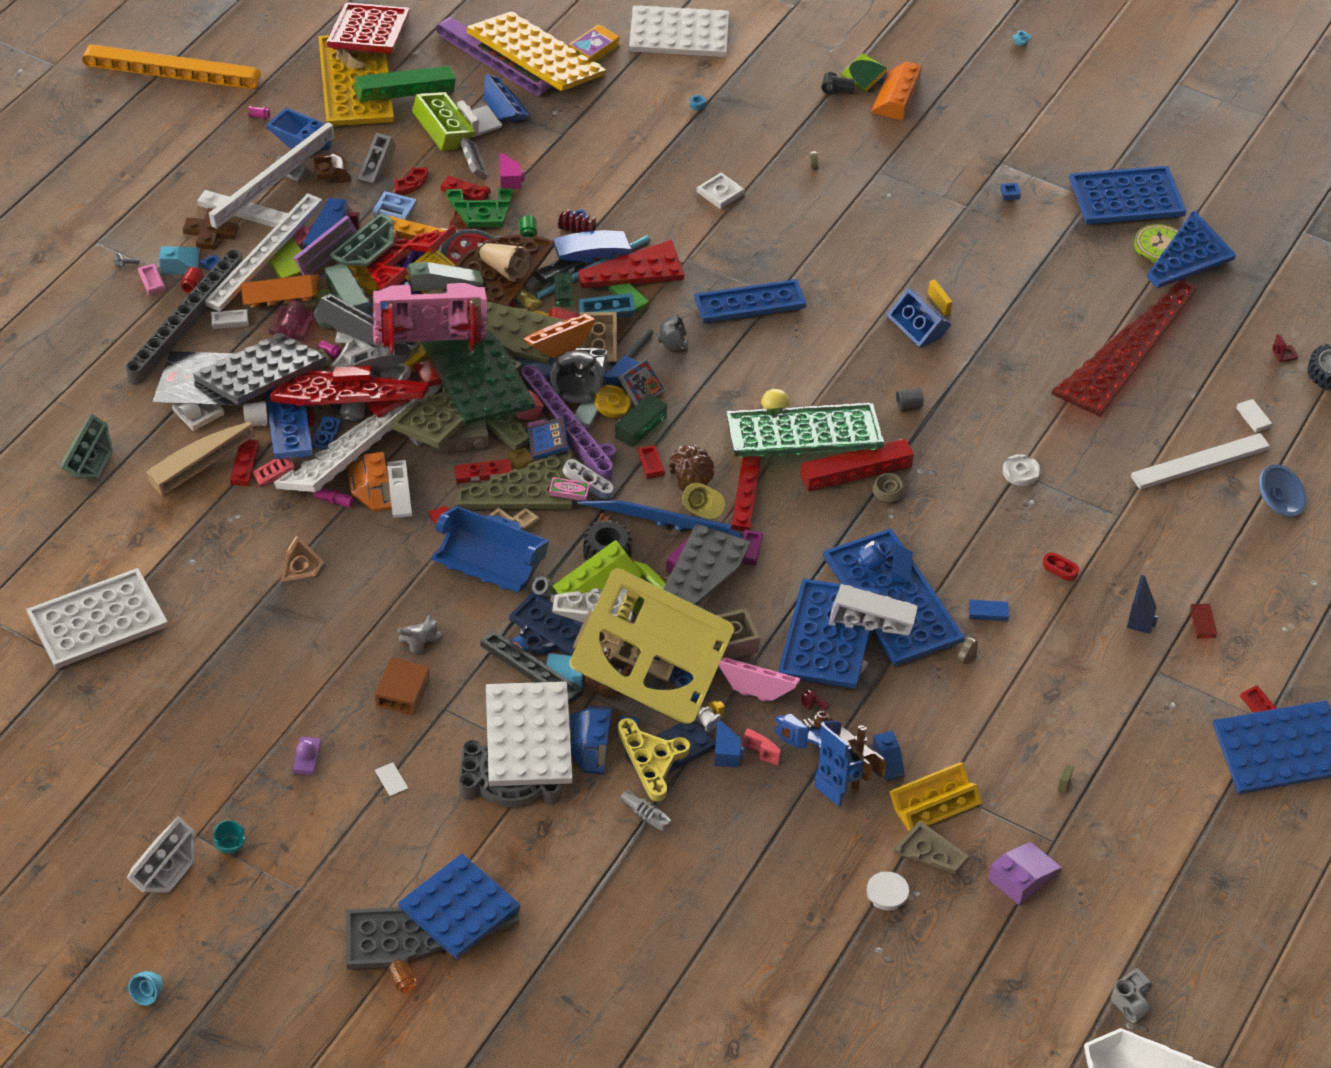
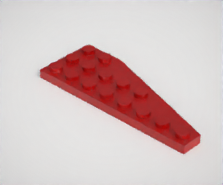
M310 370L277 386L270 394L271 402L295 404L297 406L423 399L430 389L429 383L371 377L370 381L333 382V372Z

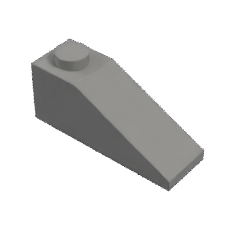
M376 132L359 174V180L375 184L391 160L396 143L392 137Z

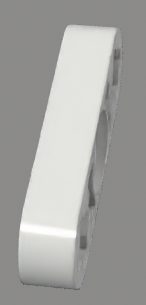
M570 459L566 461L563 468L565 476L571 480L588 482L584 479V476H588L592 479V482H588L590 483L589 491L602 499L610 497L613 491V485L610 481L577 460Z

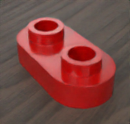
M1053 552L1047 553L1043 557L1042 566L1045 570L1067 581L1075 580L1078 577L1079 567L1076 563Z

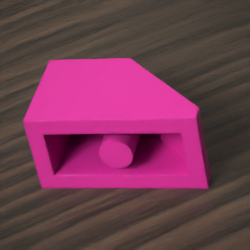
M499 153L501 189H521V182H525L524 171H521V164L505 154Z

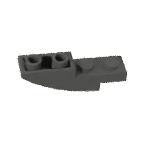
M395 344L393 355L390 354L388 347L379 346L367 349L351 356V364L346 367L371 366L372 371L375 369L380 374L390 370L399 363L407 361L410 358V347L408 345Z

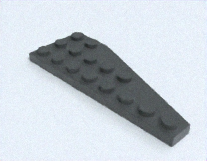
M696 523L663 590L698 606L716 590L717 586L721 583L724 584L730 575L738 572L749 549L750 542Z
M399 907L346 910L347 969L393 967L444 950L436 940ZM519 911L488 935L519 925Z

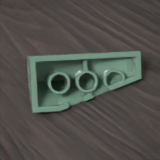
M417 262L407 265L412 292L447 289V284L454 283L483 286L480 271L430 262Z

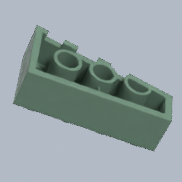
M346 264L325 268L326 283L331 294L369 315V309H371L370 301L368 298H365L363 288L360 289L357 279H354L352 270L348 269Z

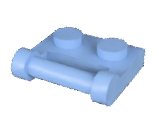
M384 191L373 209V216L376 217L382 212L386 216L408 221L409 216L417 205V199ZM384 208V209H387V210L399 212V213H402V215H401V214H397V213H393V212H389V211H386V210H382V209Z

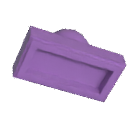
M300 737L296 748L297 754L293 766V774L314 776L321 746L320 738Z

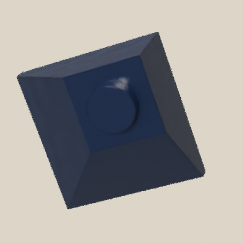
M1141 575L1127 628L1150 634L1151 627H1156L1158 616L1155 615L1157 607L1144 575Z

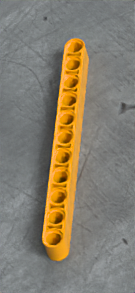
M89 45L82 57V62L89 67L245 89L256 88L261 77V72L255 67L98 45Z

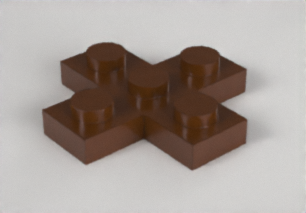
M208 208L204 219L186 218L183 234L198 236L196 247L214 250L217 238L235 240L239 229L238 223L225 222L216 229L211 226L209 212L215 208Z

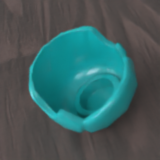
M226 820L220 822L216 826L213 835L215 848L223 854L231 855L239 852L245 842L243 826L236 821Z

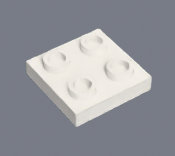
M172 404L173 411L192 431L224 415V409L219 404Z

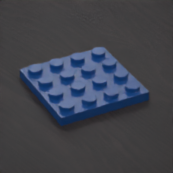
M463 853L398 902L399 908L455 959L462 956L520 910V904Z

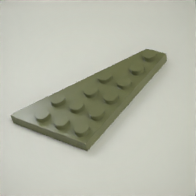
M571 450L556 457L552 455L546 459L528 464V467L518 471L514 469L508 473L490 478V481L480 485L475 483L470 487L459 489L457 492V506L464 509H572V499L549 496L553 477L571 480L563 473L566 461L571 459Z

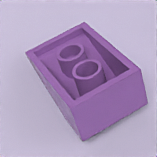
M1029 842L1006 852L990 867L988 880L1018 905H1021L1055 876L1062 867L1033 843Z

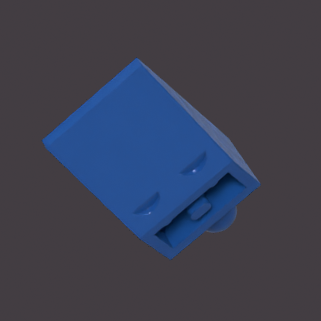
M286 107L266 125V128L292 150L325 125V123ZM327 141L320 150H329L332 145L331 141Z

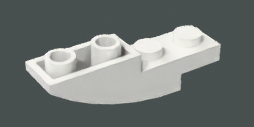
M406 460L387 462L393 518L412 516Z

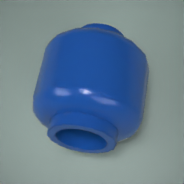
M871 541L859 549L858 561L862 567L866 566L868 569L873 570L886 561L888 553L881 542Z

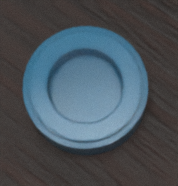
M694 95L690 98L689 105L694 110H702L706 107V99L701 95Z

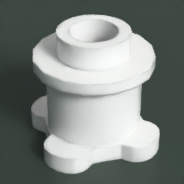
M702 707L698 711L696 721L705 727L704 731L708 734L717 728V721H720L722 716L720 714L715 715L711 707Z

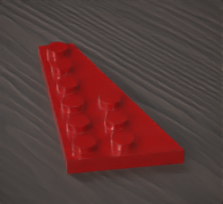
M672 239L578 271L581 288L684 280L685 275Z

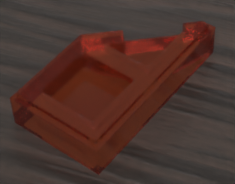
M455 211V215L449 223V228L454 226L457 231L473 229L472 227H467L460 215Z

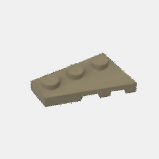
M921 821L893 849V853L953 874H957L969 860V856Z

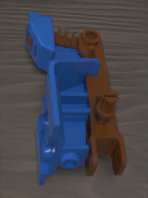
M825 711L817 712V715L814 716V721H811L810 718L807 721L803 719V723L793 714L775 717V721L779 726L774 727V731L780 736V740L796 748H807L808 741L820 747L819 765L816 770L814 785L838 807L842 805V799L847 793L848 783L851 782V788L857 790L859 789L860 779L865 781L871 780L872 771L879 777L885 775V759L865 745L867 742V737H865L867 727L863 725L858 726L857 736H853L841 726V722L833 720Z

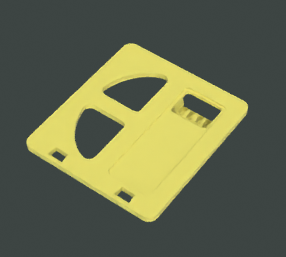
M615 568L609 575L569 664L573 670L684 724H691L698 714L733 634L734 627L732 623L629 572ZM621 589H626L628 592L617 615L614 616L611 614L613 606ZM640 596L644 598V603L635 623L630 624L627 620ZM605 631L640 648L641 652L630 676H622L608 662L600 646V632ZM716 641L722 643L719 652L713 649ZM654 657H659L693 675V680L689 684L673 690H655L647 688L643 684ZM693 692L700 695L696 704L690 701Z

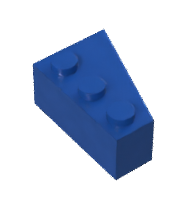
M329 198L302 243L304 249L338 221L348 216L349 207L346 199Z

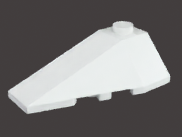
M597 588L591 589V592L586 593L577 591L557 594L554 598L552 613L584 622L588 611L593 612L602 590L599 591ZM621 589L611 611L612 615H617L628 590ZM634 607L630 613L627 622H632L633 620Z

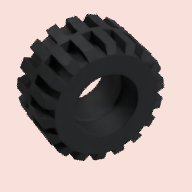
M602 520L600 523H593L592 527L589 526L587 532L584 533V559L586 561L607 547L604 545H609L617 540L630 558L632 535H630L629 529H626L625 525H620V522L616 521L614 523L612 520H608V522Z

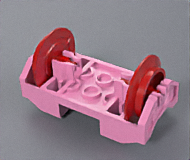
M467 283L447 284V293L411 295L410 285L389 286L380 291H373L374 346L382 343L383 347L389 348L391 355L394 353V342L468 339L469 349L473 351L475 344H480V341H485L487 299L485 287H476ZM471 299H479V306L473 305ZM380 302H388L387 308H381Z

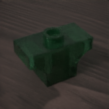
M554 273L555 307H573L572 273Z

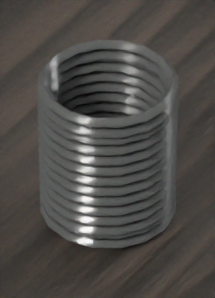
M921 388L897 390L896 403L898 409L923 407L924 397Z

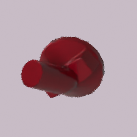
M806 690L801 696V703L805 706L806 710H809L814 704L825 711L830 706L829 703L818 697L816 692Z

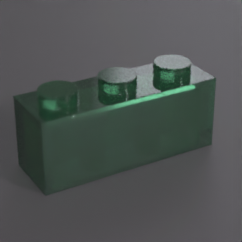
M649 394L634 409L629 410L626 416L616 422L614 427L615 438L633 448L667 417V404Z

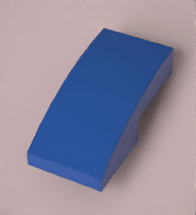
M323 416L319 429H316L312 447L324 450L329 449L328 445L336 440L342 423L341 419Z

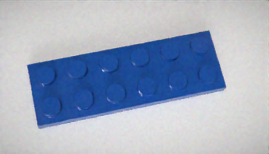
M797 279L694 294V300L702 323L806 308V301Z
M275 388L266 391L274 459L312 456L306 406L271 402L270 394Z

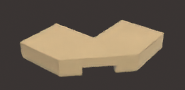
M500 508L490 514V516H501L517 522L522 527V530L526 532L539 523V517L527 508L523 509L513 518Z

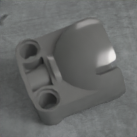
M576 348L573 351H567L555 357L550 375L555 392L557 394L562 392L561 397L564 400L574 403L587 402L595 397V394H598L602 388L605 371L608 370L607 351L604 349Z

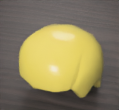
M771 389L764 394L761 404L763 410L769 414L780 415L789 407V399L784 391Z

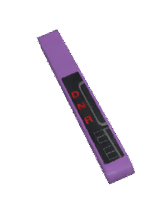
M448 17L436 25V31L442 38L532 94L540 96L552 87L551 84L466 33L467 27L452 17Z
M532 365L523 367L521 371L522 386L538 396L544 405L542 408L544 415L548 420L563 417L565 419L570 448L586 467L611 482L613 470L611 460L539 370Z

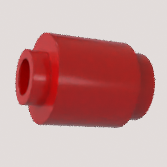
M190 267L181 280V288L184 292L191 293L204 278V274L199 268Z

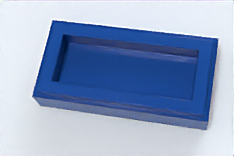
M969 600V619L1008 621V602Z

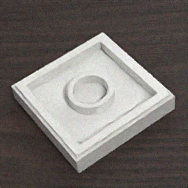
M719 173L698 186L697 193L719 209H722L744 195L745 189L723 173Z

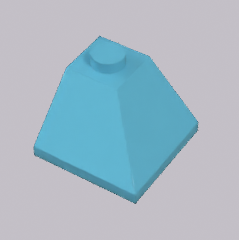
M161 247L159 258L161 274H185L190 267L198 268L200 248Z

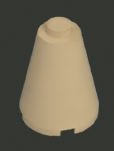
M486 243L480 248V258L510 281L515 282L517 281L515 279L522 278L529 267L530 260H527L529 251L522 246Z

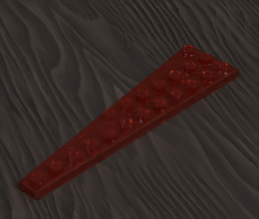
M1184 280L1177 282L1166 294L1159 298L1158 302L1149 306L1144 314L1141 313L1137 320L1128 324L1107 342L1103 348L1099 349L1094 357L1086 360L1080 369H1076L1069 378H1065L1052 390V395L1101 417L1196 292L1197 286Z

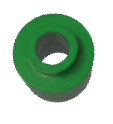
M527 215L520 219L521 237L534 238V236H537V220L535 217Z

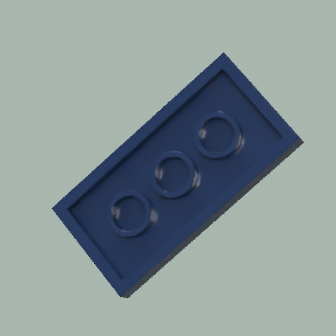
M696 720L691 724L681 722L656 735V737L667 741L681 737L687 739L690 743L689 754L685 758L675 760L667 774L715 749V742ZM677 745L675 749L678 751H683L686 749V747L683 745ZM626 751V752H625V758H626V759L630 762V764L634 767V765H633V763H632V761H631V759H630V757H629V755H628V753H627V751ZM665 751L656 752L660 757L667 755ZM643 756L637 758L642 763L648 760ZM647 772L644 774L647 778H653L656 776L653 772Z

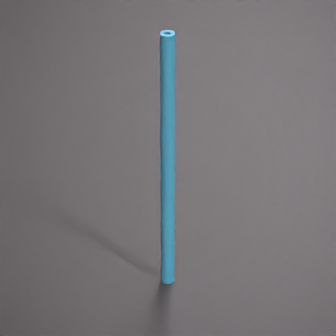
M646 235L629 244L630 252L650 242V237ZM612 253L611 259L603 258L585 268L621 257L625 254ZM578 272L536 293L535 297L540 300L578 280Z

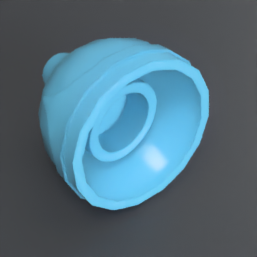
M150 971L134 975L128 985L129 993L133 1000L140 1005L147 1006L153 1004L163 991L162 977Z

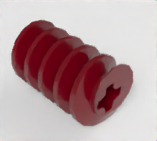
M568 209L566 213L564 211L561 212L558 219V229H564L571 233L595 231L596 217H593L590 221L589 215L583 219V213H580L579 217H577L576 211L571 215V210Z

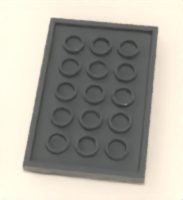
M277 333L273 337L261 340L258 344L246 347L243 351L231 354L230 357L216 361L215 364L201 368L193 373L195 381L239 405L327 363L325 355L283 333Z

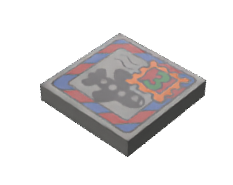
M644 359L618 377L636 408L641 407L666 390L648 359Z

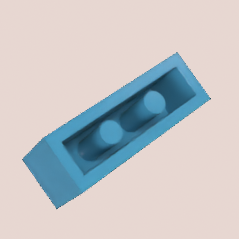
M633 293L579 299V314L580 312H617V318L634 317Z

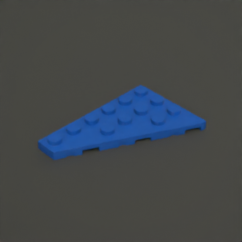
M1194 210L1146 277L1158 289L1233 261L1237 255Z

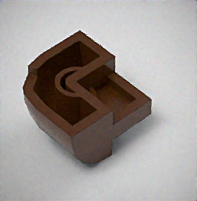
M331 152L313 154V165L317 180L334 178V183L351 181L349 166L343 156Z

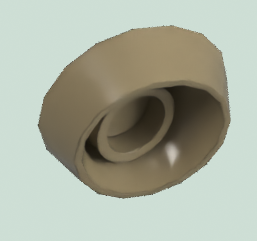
M885 473L876 479L872 491L879 500L894 502L903 497L905 486L901 478L896 474Z

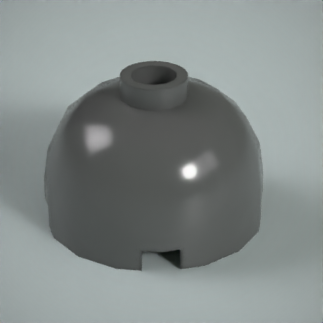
M679 314L666 318L660 325V332L657 333L659 343L663 342L665 348L674 352L688 349V341L684 342L687 333L682 318L679 317Z

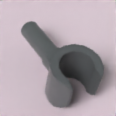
M120 253L114 255V263L119 268L125 264L140 263L138 259H124Z

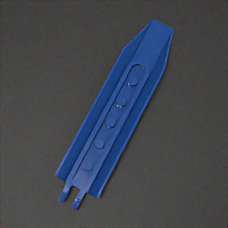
M627 501L578 502V504L654 520L656 525L659 526L675 525L674 529L677 530L693 529L697 523L741 539L743 538L742 533L732 530L730 524Z

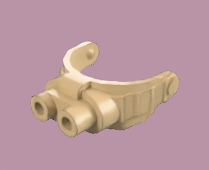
M348 49L336 50V59L341 60L348 67H365L364 62L358 61L350 55L356 51H349Z

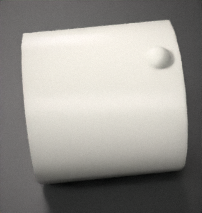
M266 401L243 404L245 423L250 422L252 427L268 426Z

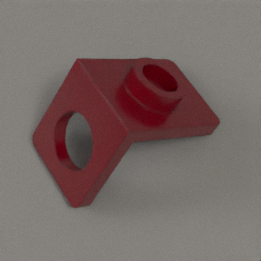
M1280 333L1277 334L1272 351L1279 363L1298 359L1293 346H1286ZM1285 351H1289L1292 355L1284 356Z

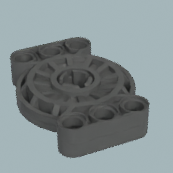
M468 740L464 743L459 775V792L463 799L472 800L480 793L489 802L505 807L526 805L537 800L539 797L549 805H554L560 801L562 784L489 786L488 745L483 748L477 740Z

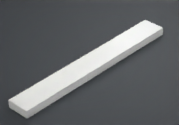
M1259 433L1132 472L1131 478L1141 490L1267 451L1270 445L1262 434Z

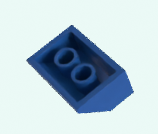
M910 288L904 292L886 315L920 348L940 339L952 325L921 294Z

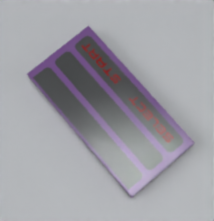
M345 216L293 257L303 276L319 274L321 279L325 276V268L340 264L331 258L329 254L357 233L350 217Z

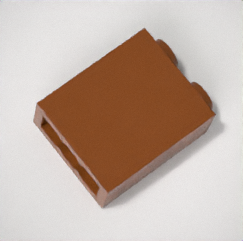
M391 658L375 693L376 707L414 716L430 680L429 667L403 659Z

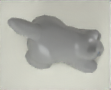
M428 615L422 624L398 629L400 634L399 641L408 643L410 651L414 654H422L426 642L439 641L443 638L441 632H437L439 625L436 620L432 619L431 615Z

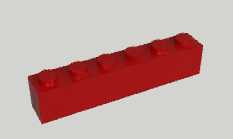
M905 438L801 463L800 477L808 492L896 470L907 469L913 465L914 453Z

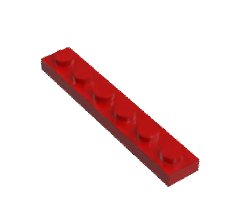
M744 442L731 525L732 530L750 531L763 444Z

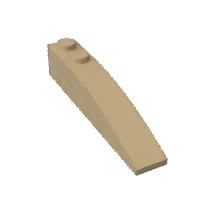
M247 422L221 430L178 450L146 471L149 483L164 496L254 437L252 424Z

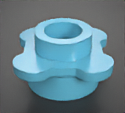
M1020 30L1016 35L1012 36V39L1015 40L1017 45L1024 46L1028 43V40H1031L1032 36Z

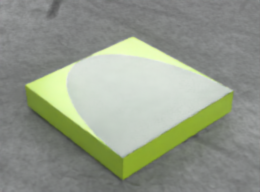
M862 53L841 73V77L855 79V86L867 92L887 72V68Z

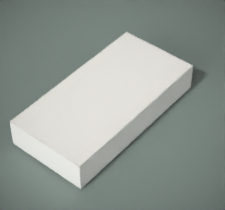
M247 309L211 312L212 329L249 326Z
M1253 399L1237 404L1236 409L1255 433L1271 428L1272 422Z

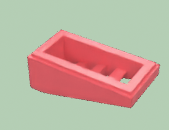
M290 458L274 459L253 471L252 474L261 487L275 482L289 471L294 470V464Z

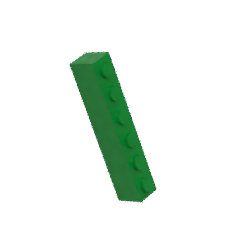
M450 66L355 76L354 91L360 102L416 96V94L454 91L456 77Z

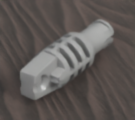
M630 790L622 794L621 801L630 806L634 814L649 825L661 831L670 827L671 819L647 799H640Z

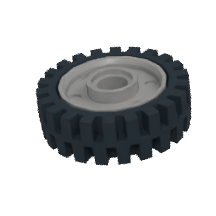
M1325 344L1324 347L1321 345L1318 349L1316 348L1312 352L1308 364L1310 379H1313L1315 384L1318 383L1320 388L1325 386V390L1331 388V346L1329 344Z

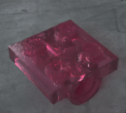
M297 300L289 302L288 306L280 305L269 328V335L283 333L295 340L304 341L314 320V311L306 310L305 305Z

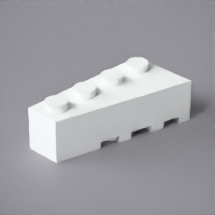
M841 584L832 606L828 625L844 623L845 627L853 628V625L864 626L865 630L873 631V629L881 628L883 632L909 635L914 625L917 605Z

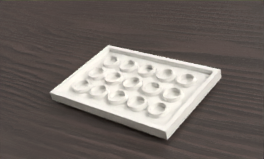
M633 6L629 51L726 57L729 11Z
M138 568L26 609L27 615L55 669L168 627L167 619Z
M567 682L486 684L489 786L572 783Z

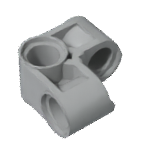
M1136 968L1116 982L1111 995V1001L1120 1009L1127 1020L1135 1023L1152 1011L1143 996L1152 989L1153 984L1139 968Z

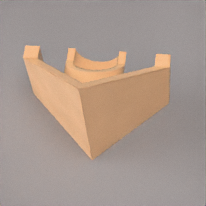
M298 536L295 537L287 550L281 582L316 576L324 563Z

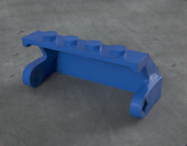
M455 506L441 514L438 518L436 532L446 534L440 549L433 553L432 560L446 565L448 569L460 570L467 576H476L481 578L483 582L494 583L501 589H510L519 593L527 587L540 561L545 559L550 540L523 531L517 522L504 517L490 515L485 517Z

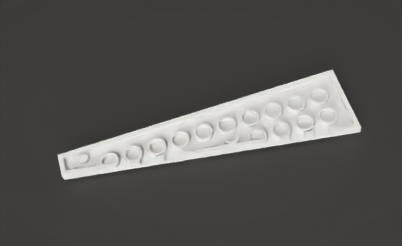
M445 383L429 387L430 390L423 399H410V402L379 418L375 414L371 415L328 445L329 449L314 454L315 458L313 460L301 463V468L296 472L291 470L274 482L276 489L311 492L321 490L325 483L333 480L337 473L345 470L349 463L357 460L360 454L369 450L372 444L381 440L384 434L393 430L392 422L417 401L423 402L427 400V396L437 393L440 386Z

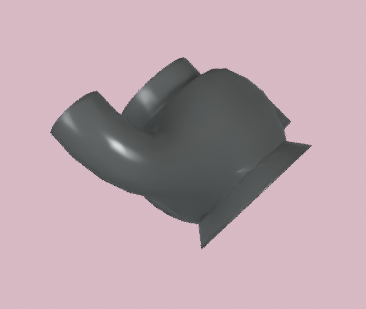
M536 575L532 584L533 592L545 599H550L554 603L556 590L553 587L554 582L544 576Z

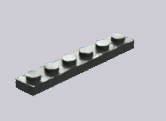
M493 631L480 640L482 648L535 683L567 682L568 705L582 696V689L497 632Z

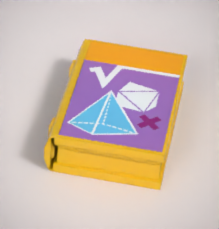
M597 25L570 43L568 48H573L577 53L587 56L593 62H597L620 46V37L603 26Z

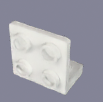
M463 100L457 102V108L475 130V135L472 137L502 128V123L488 106L471 110L470 106H467Z

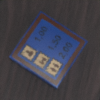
M563 417L528 427L533 460L569 450L566 424Z

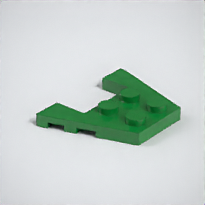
M513 188L498 189V200L464 201L462 189L446 190V197L467 227H503L513 196Z

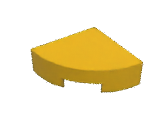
M721 701L708 703L707 707H711L712 712L715 715L720 714L722 716L721 719H723L725 705Z

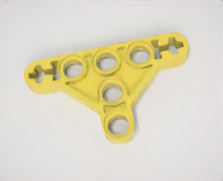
M622 719L618 724V734L648 796L653 801L664 800L667 795V785L664 779L673 762L685 758L689 754V741L681 737L667 741L640 731L636 722L632 719ZM624 727H627L628 729H631V734H630V735H629L628 730H627L626 728H624ZM632 741H637L640 743V745L638 747H632L629 743ZM677 745H683L686 747V749L683 751H678L675 749V747ZM665 751L667 755L660 757L656 752ZM643 756L648 760L642 763L637 758ZM647 772H653L656 776L653 778H647L644 774ZM655 784H656V787H657L658 791H661L660 793H658L656 790L654 791V785H655Z

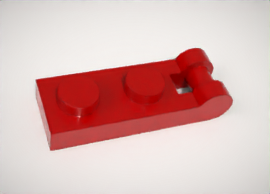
M448 176L440 185L443 192L449 189H462L463 199L469 201L485 200V197H488L491 193L490 188L487 186L480 187L452 176Z

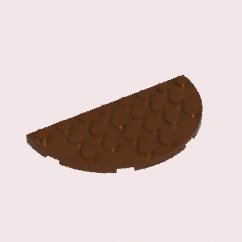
M521 235L493 238L484 241L483 245L475 249H470L461 257L455 267L480 271L483 286L476 287H485L487 301L510 307L555 247V241L538 236L529 238L521 237ZM486 243L522 246L529 251V255H527V260H530L529 267L522 278L515 279L517 280L515 282L510 281L480 258V248Z

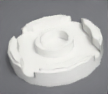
M1027 455L1010 456L1003 464V476L1014 485L1028 486L1035 483L1039 478L1040 465L1035 459L1032 458L1031 460L1028 458Z
M893 872L875 874L869 879L866 889L869 901L871 900L875 907L885 911L898 909L899 906L907 902L909 896V886L906 880Z

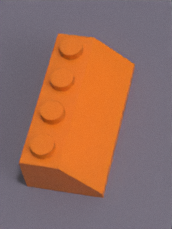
M904 62L889 70L871 113L903 121L920 82L922 65Z
M319 274L241 283L243 305L249 304L250 308L260 307V303L264 302L267 303V306L277 305V301L284 300V304L293 303L297 298H301V301H310L312 297L318 295Z

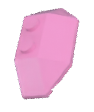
M724 657L719 663L720 669L733 690L739 691L741 695L757 696L762 701H773L797 687L801 679Z

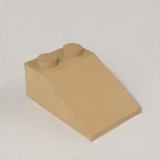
M580 312V315L586 314L595 319V324L580 348L604 349L607 351L608 363H616L617 312Z

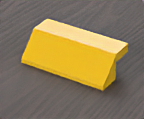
M957 763L889 791L894 809L909 832L919 821L929 826L982 804L978 786L969 782L964 763Z

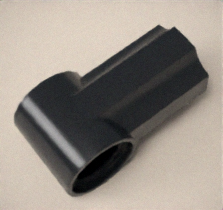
M827 72L824 74L821 89L827 94H832L835 91L853 94L855 79L838 77L833 72Z

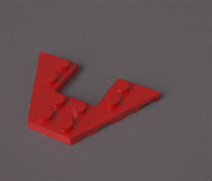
M451 226L443 232L434 230L429 233L418 234L412 240L403 238L394 241V245L369 266H366L380 290L389 286H395L401 283L404 277L409 274L406 268L395 267V264L405 259L411 250L431 253L438 251L440 246L457 231L454 226Z

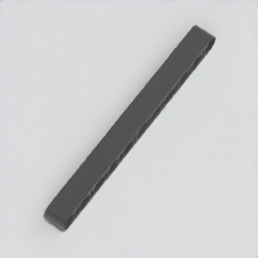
M229 250L126 364L129 383L134 385L141 384L209 308L205 306V299L242 262V253L239 250Z

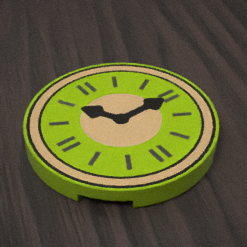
M1162 224L1145 226L1136 234L1134 241L1135 249L1140 256L1143 255L1155 263L1175 237L1178 230Z

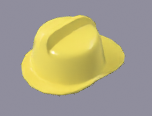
M693 483L683 492L682 501L685 508L702 518L715 519L724 511L725 500L722 494L704 484Z

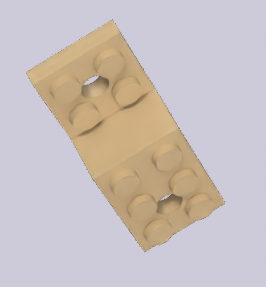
M590 610L587 613L573 648H576L592 614ZM602 631L604 640L600 642L602 650L605 647L611 649V654L608 658L620 667L626 668L629 664L634 667L641 652L640 648ZM653 659L647 674L668 682L675 665L663 659L658 661Z

